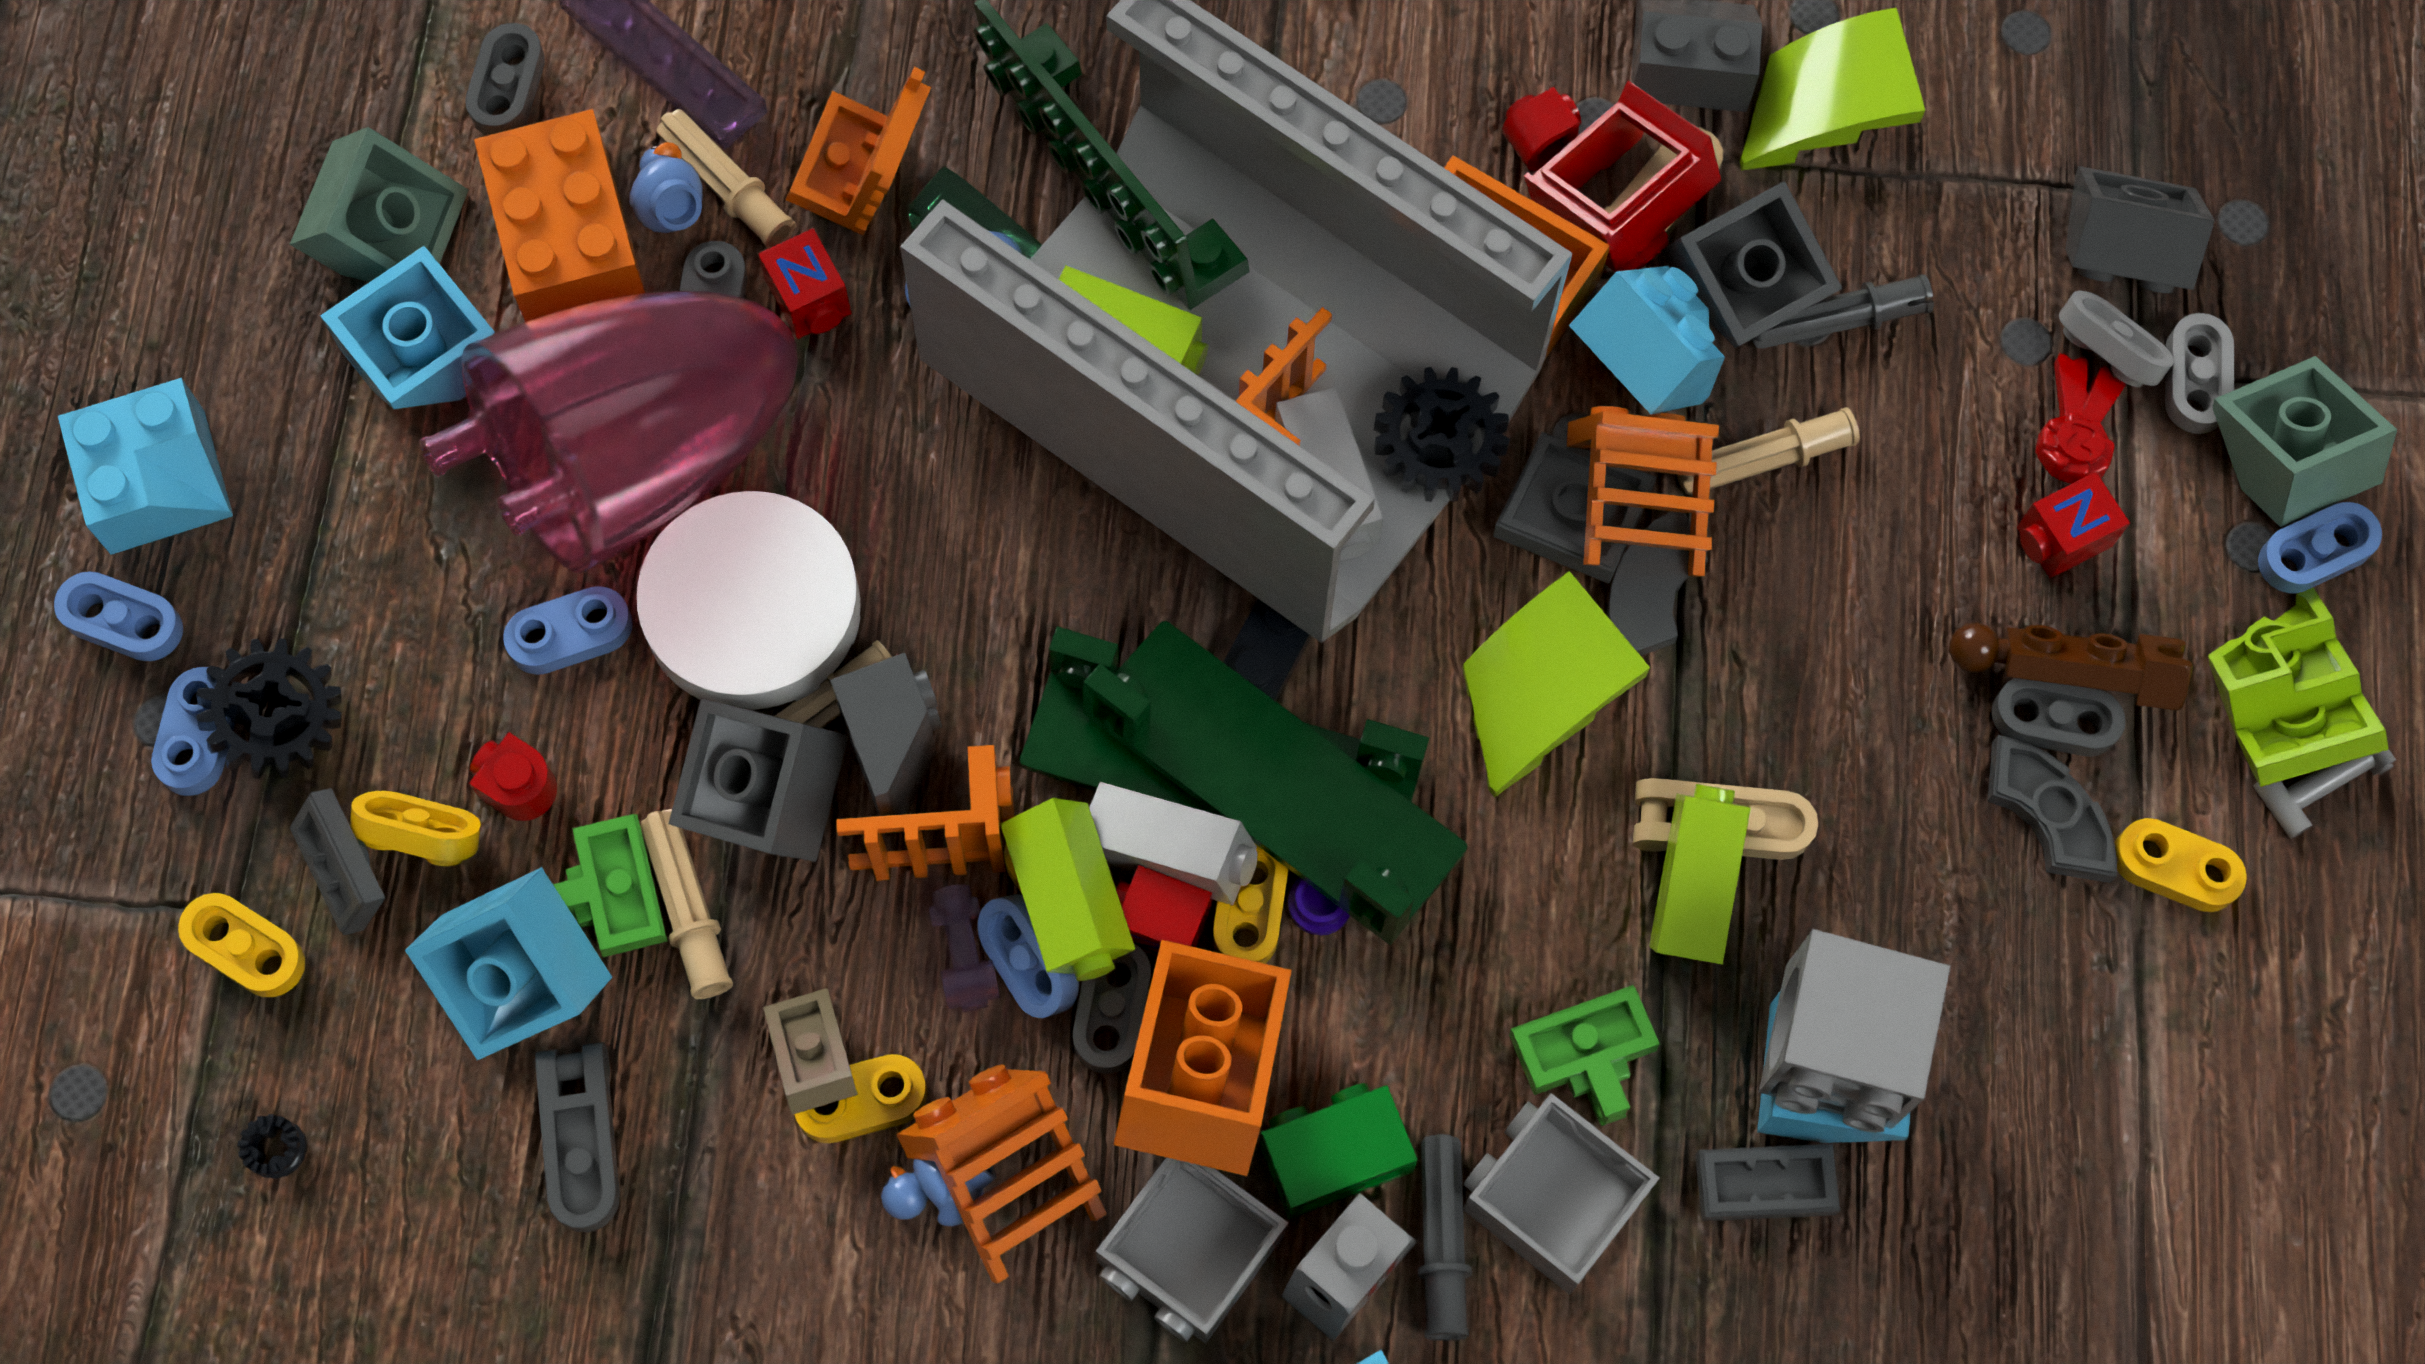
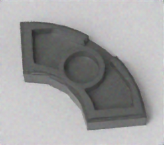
M1670 511L1653 521L1644 530L1690 535L1691 523L1686 513ZM1630 545L1617 567L1608 596L1607 616L1640 656L1676 642L1678 633L1672 612L1675 594L1684 581L1691 577L1688 576L1689 551ZM1706 556V560H1705V566H1706V564H1707V562H1708L1707 556Z
M1998 735L1992 742L1987 802L2012 810L2031 826L2043 847L2047 873L2111 883L2117 877L2115 843L2108 821L2098 801L2093 802L2083 787L2069 774L2071 770L2049 753L2029 743Z

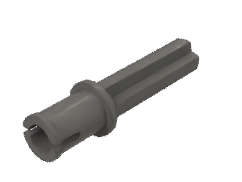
M1925 274L1874 286L1870 281L1864 282L1861 285V290L1827 297L1756 336L1752 341L1755 347L1763 349L1866 325L1870 329L1876 330L1881 327L1884 321L1920 313H1931L1934 302L1932 300L1926 301L1925 297H1933L1932 288Z
M1437 1134L1424 1137L1421 1143L1424 1265L1418 1267V1277L1425 1279V1338L1436 1341H1455L1469 1337L1465 1279L1471 1277L1472 1267L1465 1264L1461 1142L1458 1138L1451 1135Z

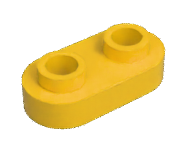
M372 791L361 794L353 800L351 805L350 827L355 837L363 841L369 848L382 851L395 850L425 858L431 864L445 867L458 865L463 860L474 856L478 851L481 823L474 814L464 809L392 791Z
M2152 818L2137 820L2131 823L2114 842L2117 871L2125 880L2191 908L2204 912L2222 910L2236 900L2245 888L2247 879L2245 866L2233 850L2161 820ZM2143 841H2152L2157 844L2161 851V857L2154 858L2148 855L2143 848ZM2212 865L2217 867L2222 873L2223 882L2219 883L2211 880L2206 874L2205 866Z
M1257 846L1256 867L1262 869L1266 873L1267 878L1258 885L1248 883L1246 886H1241L1233 905L1217 901L1213 927V944L1217 953L1265 964L1274 955L1278 944L1288 868ZM1241 929H1249L1257 935L1258 940L1250 947H1242L1234 941L1233 936Z
M221 893L202 895L188 904L180 917L178 932L183 945L198 959L255 995L261 997L283 995L294 988L303 975L305 956L301 946L287 932L228 895ZM220 923H228L229 930L226 936L221 940L211 941L210 933L212 929ZM273 956H281L282 963L280 968L273 974L264 975L262 968L266 960Z
M884 1055L850 1065L858 1095L839 1100L838 1107L832 1114L820 1115L815 1111V1108L794 1115L800 1128L809 1138L821 1143H836L902 1125L913 1120V1114L926 1103L927 1084L921 1069L914 1061L902 1055ZM889 1077H898L904 1081L902 1092L895 1097H886L880 1093L882 1082Z

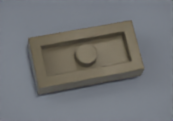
M828 988L763 1007L785 1095L792 1115L858 1095Z

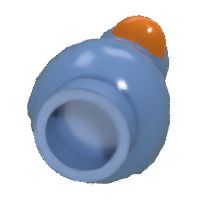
M665 142L650 148L640 159V172L630 191L629 204L633 208L639 222L652 231L669 233L686 229L697 221L702 210L703 186L698 172L691 164L682 160L681 150L678 145L672 142Z
M914 1159V1173L906 1172L898 1166L890 1168L892 1176L884 1184L881 1198L883 1207L892 1217L903 1220L912 1219L920 1215L926 1207L929 1198L939 1210L937 1221L941 1225L957 1226L964 1223L935 1161ZM992 1166L965 1182L973 1200L983 1195V1189L997 1178Z

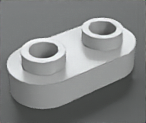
M2075 291L2059 312V319L2064 326V335L2075 345L2083 349L2093 350L2111 364L2110 368L2113 374L2130 386L2141 387L2143 384L2149 386L2158 385L2174 364V358L2165 345L2108 301L2093 293Z
M2194 313L2182 318L2166 341V348L2171 352L2174 364L2165 375V407L2168 416L2179 428L2190 433L2203 434L2219 427L2212 409L2214 399L2234 391V339L2229 327L2219 318L2210 314ZM2188 346L2199 348L2203 352L2204 357L2193 355L2189 351ZM2187 400H2194L2200 403L2204 412L2192 408Z

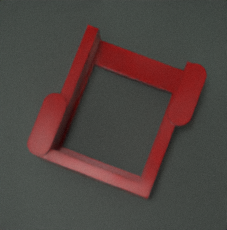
M1627 80L1615 105L1534 175L1527 172L1524 175V179L1532 201L1610 245L1605 265L1616 273L1617 271L1641 269L1662 251L1669 242L1665 229L1721 181V176L1711 136ZM1644 132L1677 155L1611 214L1578 191L1596 173L1609 168L1642 139Z

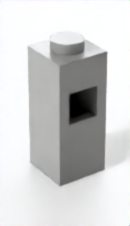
M1334 386L1276 402L1275 421L1301 440L1300 447L1375 498L1373 510L1343 546L1340 552V559L1348 560L1364 555L1373 548V545L1380 542L1383 516L1337 387Z
M1099 783L1089 809L1109 869L1134 876L1138 865L1210 891L1212 892L1213 900L1230 905L1234 904L1240 887L1246 886L1251 881L1257 865V846L1241 821L1107 783Z

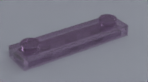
M559 0L563 11L677 109L685 111L723 149L726 150L768 112L764 98L649 0Z

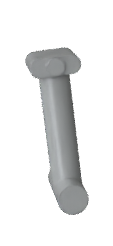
M2390 750L2317 770L2288 788L2284 786L2282 781L2260 787L2258 782H2256L2253 788L2288 837L2293 839L2313 826L2302 811L2303 808L2369 769L2374 776L2379 773L2380 775L2394 767L2392 763L2396 761V758Z

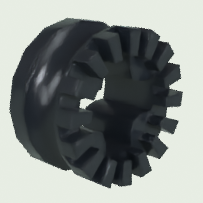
M274 1114L258 1116L256 1121H250L247 1124L248 1128L246 1130L243 1129L240 1133L242 1138L238 1140L237 1145L240 1148L238 1152L239 1158L243 1160L242 1163L245 1167L265 1178L278 1179L286 1177L296 1171L305 1159L307 1152L305 1134L299 1126L282 1116ZM279 1129L283 1130L281 1140L289 1147L288 1151L284 1152L285 1157L273 1156L269 1164H264L266 1154L257 1149L262 1137L273 1139Z

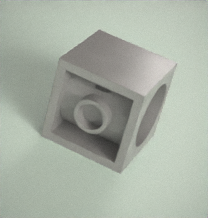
M1812 929L1786 964L1759 1093L1776 1097L1775 1104L1792 1112L1814 1114L1818 1108L1844 1115L1843 1123L1858 1130L1883 1132L1885 1127H1895L1924 1100L1950 965Z

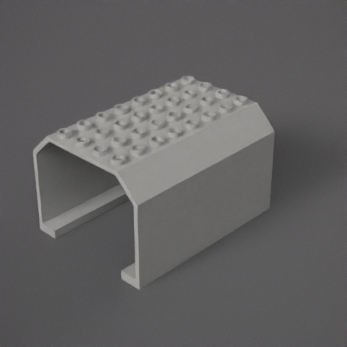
M1120 0L1106 15L1107 30L1139 51L1140 107L1116 154L1184 235H1187L1213 218L1247 257L1250 272L1189 311L1175 293L1167 296L1160 290L1149 271V261L1141 252L1133 255L1127 250L1115 230V220L1107 211L1098 214L1086 197L1081 200L1031 259L1025 257L942 199L900 246L919 359L1322 643L1357 618L1450 501L1445 489H1437L1432 502L1425 501V487L1416 484L1411 491L1405 493L1401 491L1404 477L1401 472L1388 477L1383 473L1384 462L1389 455H1375V438L1381 434L1374 431L1376 413L1385 412L1382 408L1385 393L1389 391L1401 396L1399 390L1401 378L1405 375L1412 378L1416 384L1422 383L1426 367H1432L1437 379L1445 380L1450 368L1455 367L1458 369V382L1466 385L1476 375L1481 378L1478 393L1482 397L1486 394L1497 392L1500 397L1497 409L1493 413L1508 414L1510 422L1544 364L1573 253L1191 0ZM1065 265L1202 317V342L1208 344L1209 348L1199 375L1187 369L1060 281L1059 277ZM1322 307L1333 315L1330 323L1316 337L1313 362L1318 357L1327 364V368L1305 394L1334 386L1337 387L1383 516L1379 544L1373 545V548L1364 555L1348 560L1340 559L1341 549L1374 508L1375 498L1235 402L1239 397V378L1247 370L1258 377L1263 372L1264 351L1272 343L1283 350L1287 346L1289 324L1296 317L1307 324ZM1408 414L1400 426L1402 441L1407 438L1408 432L1413 429L1410 425L1411 417ZM1480 428L1475 430L1474 437L1470 439L1473 443L1472 451L1475 455L1482 446ZM1432 430L1430 432L1432 436L1437 434L1435 430ZM1451 433L1446 434V436L1448 437V439L1452 438V435H1453V434H1451Z

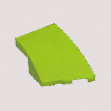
M1897 7L1866 13L1831 24L1786 45L1770 55L1739 162L1741 171L1795 163L1799 151L1857 143L1861 132L1864 130L1920 123L1925 112V106Z
M1570 571L1516 612L1463 664L1462 670L1467 693L1471 698L1474 711L1473 721L1477 739H1480L1487 771L1488 790L1494 798L1541 765L1542 759L1546 754L1591 723L1600 709L1644 679L1650 670V666Z
M2313 587L2304 592L2297 593L2296 605L2274 621L2264 616L2248 627L2244 635L2229 640L2208 655L2209 665L2226 713L2243 754L2260 787L2389 750L2386 729L2364 697L2359 672L2337 640L2333 617Z

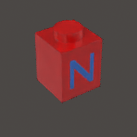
M814 228L758 253L765 282L797 339L810 333L821 334L836 327L844 317L852 314L846 285Z
M2097 472L2034 502L2016 528L2020 532V542L2027 556L2033 562L2040 563L2048 577L2052 578L2112 548L2130 525V521Z
M1138 865L1131 884L1122 880L1119 882L1116 891L1133 943L1138 945L1145 953L1155 957L1158 956L1161 940L1197 948L1212 910V892Z

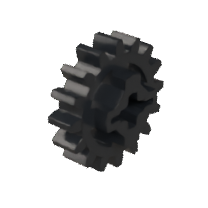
M1432 367L1425 368L1423 382L1420 384H1416L1412 378L1405 375L1401 378L1399 390L1401 396L1387 391L1382 404L1385 412L1376 413L1374 431L1381 434L1375 438V455H1389L1384 462L1383 473L1388 477L1401 472L1404 475L1401 491L1405 493L1411 491L1416 484L1424 486L1425 501L1432 502L1437 489H1445L1451 502L1458 501L1460 487L1464 484L1474 493L1480 492L1484 482L1482 473L1492 477L1497 476L1501 465V460L1497 456L1506 455L1510 438L1502 434L1507 431L1509 416L1505 413H1493L1497 409L1500 396L1497 392H1493L1482 397L1478 393L1481 378L1477 375L1470 379L1466 385L1458 382V369L1455 367L1450 368L1446 380L1437 379ZM1408 414L1411 417L1410 425L1413 429L1408 432L1407 438L1402 441L1400 426ZM1480 428L1482 446L1475 455L1472 451L1473 443L1470 439L1474 437L1475 430ZM1432 430H1435L1437 434L1432 436L1430 432ZM1448 433L1453 434V435H1452V438L1448 439V437L1446 436V434H1448Z
M258 638L251 639V655L242 657L233 648L226 650V659L229 667L223 670L210 665L206 670L207 680L214 688L197 689L196 694L198 705L210 709L196 715L200 731H214L206 739L207 748L210 753L220 752L227 748V768L234 771L244 760L250 762L254 779H260L266 766L275 765L281 779L288 778L289 762L296 759L307 769L313 767L314 760L311 749L315 746L318 749L330 751L333 746L332 737L324 728H341L342 713L329 708L342 702L341 689L337 686L324 687L332 678L330 666L324 664L312 669V649L305 647L295 657L288 655L287 641L279 638L273 652H264ZM262 672L245 684L239 683L253 674ZM290 676L305 685L311 693L313 700H309V694L296 692L289 682ZM268 700L279 701L280 707L275 708L272 717L260 716V710L266 707ZM225 717H230L231 723L244 725L250 733L249 742L239 737L230 728ZM293 733L301 734L288 743L277 745V743Z

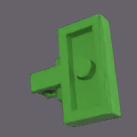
M630 814L572 828L580 865L566 869L568 881L553 885L574 918L577 919L580 927L594 925L602 957L667 942L638 815Z
M1634 985L1513 1027L1509 1033L1533 1094L1537 1095L1568 1083L1574 1098L1587 1093L1589 1102L1601 1126L1626 1118V1112L1630 1110V1105L1619 1082L1631 1076L1627 1062L1656 1052L1660 1045Z

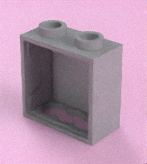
M1550 1093L1539 1109L1528 1101L1504 1132L1513 1142L1502 1156L1497 1160L1487 1153L1468 1176L1463 1185L1472 1191V1194L1469 1196L1463 1210L1570 1295L1660 1178Z
M1165 1158L1096 1250L1097 1263L1105 1268L1099 1277L1124 1298L1132 1301L1137 1293H1139L1159 1308L1154 1319L1180 1340L1187 1342L1192 1335H1195L1206 1344L1286 1235L1288 1222L1218 1170Z

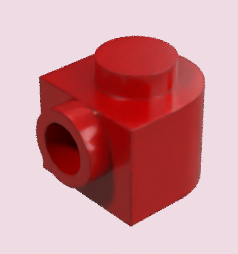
M1553 86L1537 96L1526 95L1514 102L1506 112L1507 119L1503 124L1502 133L1530 171L1536 172L1578 137L1579 126L1582 120L1580 112L1571 97L1565 93L1560 95Z
M510 732L506 734L499 744L493 740L485 743L471 762L470 772L475 776L469 782V785L480 800L510 819L516 821L536 819L546 813L555 801L557 782L543 756L536 749Z

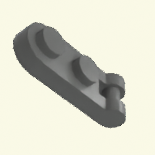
M605 1042L585 1044L582 1047V1052L560 1055L558 1049L536 1052L535 1056L547 1200L551 1213L563 1226L575 1232H592L604 1227L612 1220L619 1207L620 1189L609 1085L610 1064ZM584 1078L586 1093L563 1096L562 1088L564 1081Z

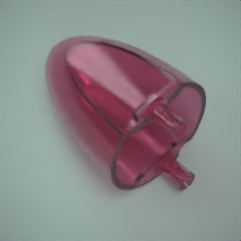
M661 291L605 299L556 311L511 326L472 342L465 347L462 354V377L470 407L468 419L432 436L421 438L419 440L420 449L422 451L429 450V452L423 454V457L429 468L438 477L445 474L446 471L486 453L497 465L506 483L508 495L500 496L497 502L501 510L508 509V511L502 512L501 515L510 531L515 536H520L530 529L545 549L560 564L575 573H583L624 552L661 529L718 486L749 456L768 433L788 401L795 383L798 366L796 342L789 327L774 312L755 301L725 293Z

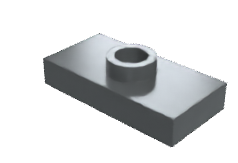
M332 788L311 792L291 824L290 830L339 931L342 932L343 936L363 931L384 901L385 896L370 867L367 848L363 841L355 837Z
M1833 1144L1698 1150L1695 1154L1702 1221L1833 1216L1840 1212Z

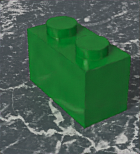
M1367 1083L1357 1084L1334 1094L1330 1098L1332 1106L1308 1114L1305 1106L1296 1107L1284 1111L1268 1121L1270 1129L1261 1132L1259 1146L1288 1220L1413 1173L1418 1159L1388 1085L1370 1091Z

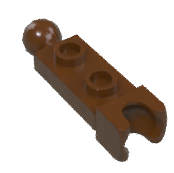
M1977 622L1966 623L1958 628L1949 643V653L1953 661L1961 669L1968 672H1982L1994 665V663H2000L2005 665L2007 677L2131 693L2134 695L2136 705L2169 710L2182 709L2193 667L2192 662L2182 659L2186 647L2185 641L2147 634H2139L2137 644H2132L2111 634L2097 633L2087 638L2064 635L2057 629L2049 626L2030 625L2025 629L2007 627L2005 637L1998 638L1989 626Z

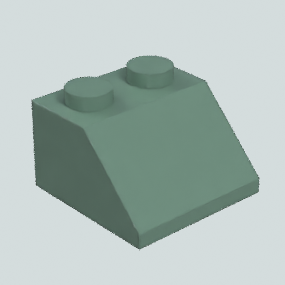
M366 127L332 141L289 245L340 275L371 282L423 246L440 264L469 189L373 129Z
M2316 356L2214 399L2212 406L2241 490L2280 527L2383 483L2398 430Z

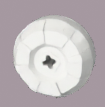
M761 491L728 493L710 498L689 508L668 524L654 541L644 559L637 584L636 598L640 625L656 661L667 677L684 691L700 700L704 698L748 710L770 708L793 700L797 702L820 688V684L827 679V676L833 673L841 664L851 645L854 644L859 629V586L851 556L841 536L822 515L809 506L775 493Z

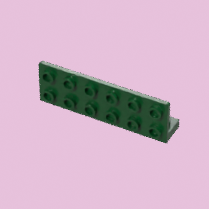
M977 0L973 3L979 26L974 28L973 32L979 46L988 57L989 62L983 68L991 85L999 95L1004 96L1009 93L1017 102L1015 107L1019 117L1033 135L1041 131L1049 141V151L1059 168L1065 174L1074 171L1081 179L1082 191L1093 209L1098 214L1107 211L1115 220V230L1127 250L1133 255L1141 252L1149 261V271L1155 283L1165 295L1170 296L1175 293L1190 311L1250 272L1247 257L1213 218L1187 235H1184L1062 90L1063 86L1081 76L1082 71L1077 57L1048 23L1019 39L987 0Z
M1168 621L1160 622L1115 673L1099 664L1083 682V714L1216 815L1241 821L1257 846L1389 945L1395 941L1466 854L1468 845L1464 840Z
M1056 626L1048 649L1051 672L1020 757L1021 767L1031 772L1094 791L1097 790L1099 783L1103 782L1215 814L1083 714V682L1099 664H1102L1112 673H1115L1120 668L1118 644ZM1370 719L1366 720L1361 739L1306 723L1412 802L1430 737Z

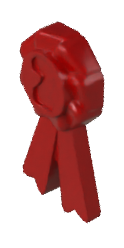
M2059 353L2054 362L2060 417L2050 419L2041 429L2035 453L2047 472L2058 480L2072 484L2097 472L2100 478H2103L2110 467L2115 444L2108 438L2101 422L2127 384L2119 378L2113 377L2109 369L2103 366L2094 377L2087 392V358L2081 357L2072 360L2065 354Z

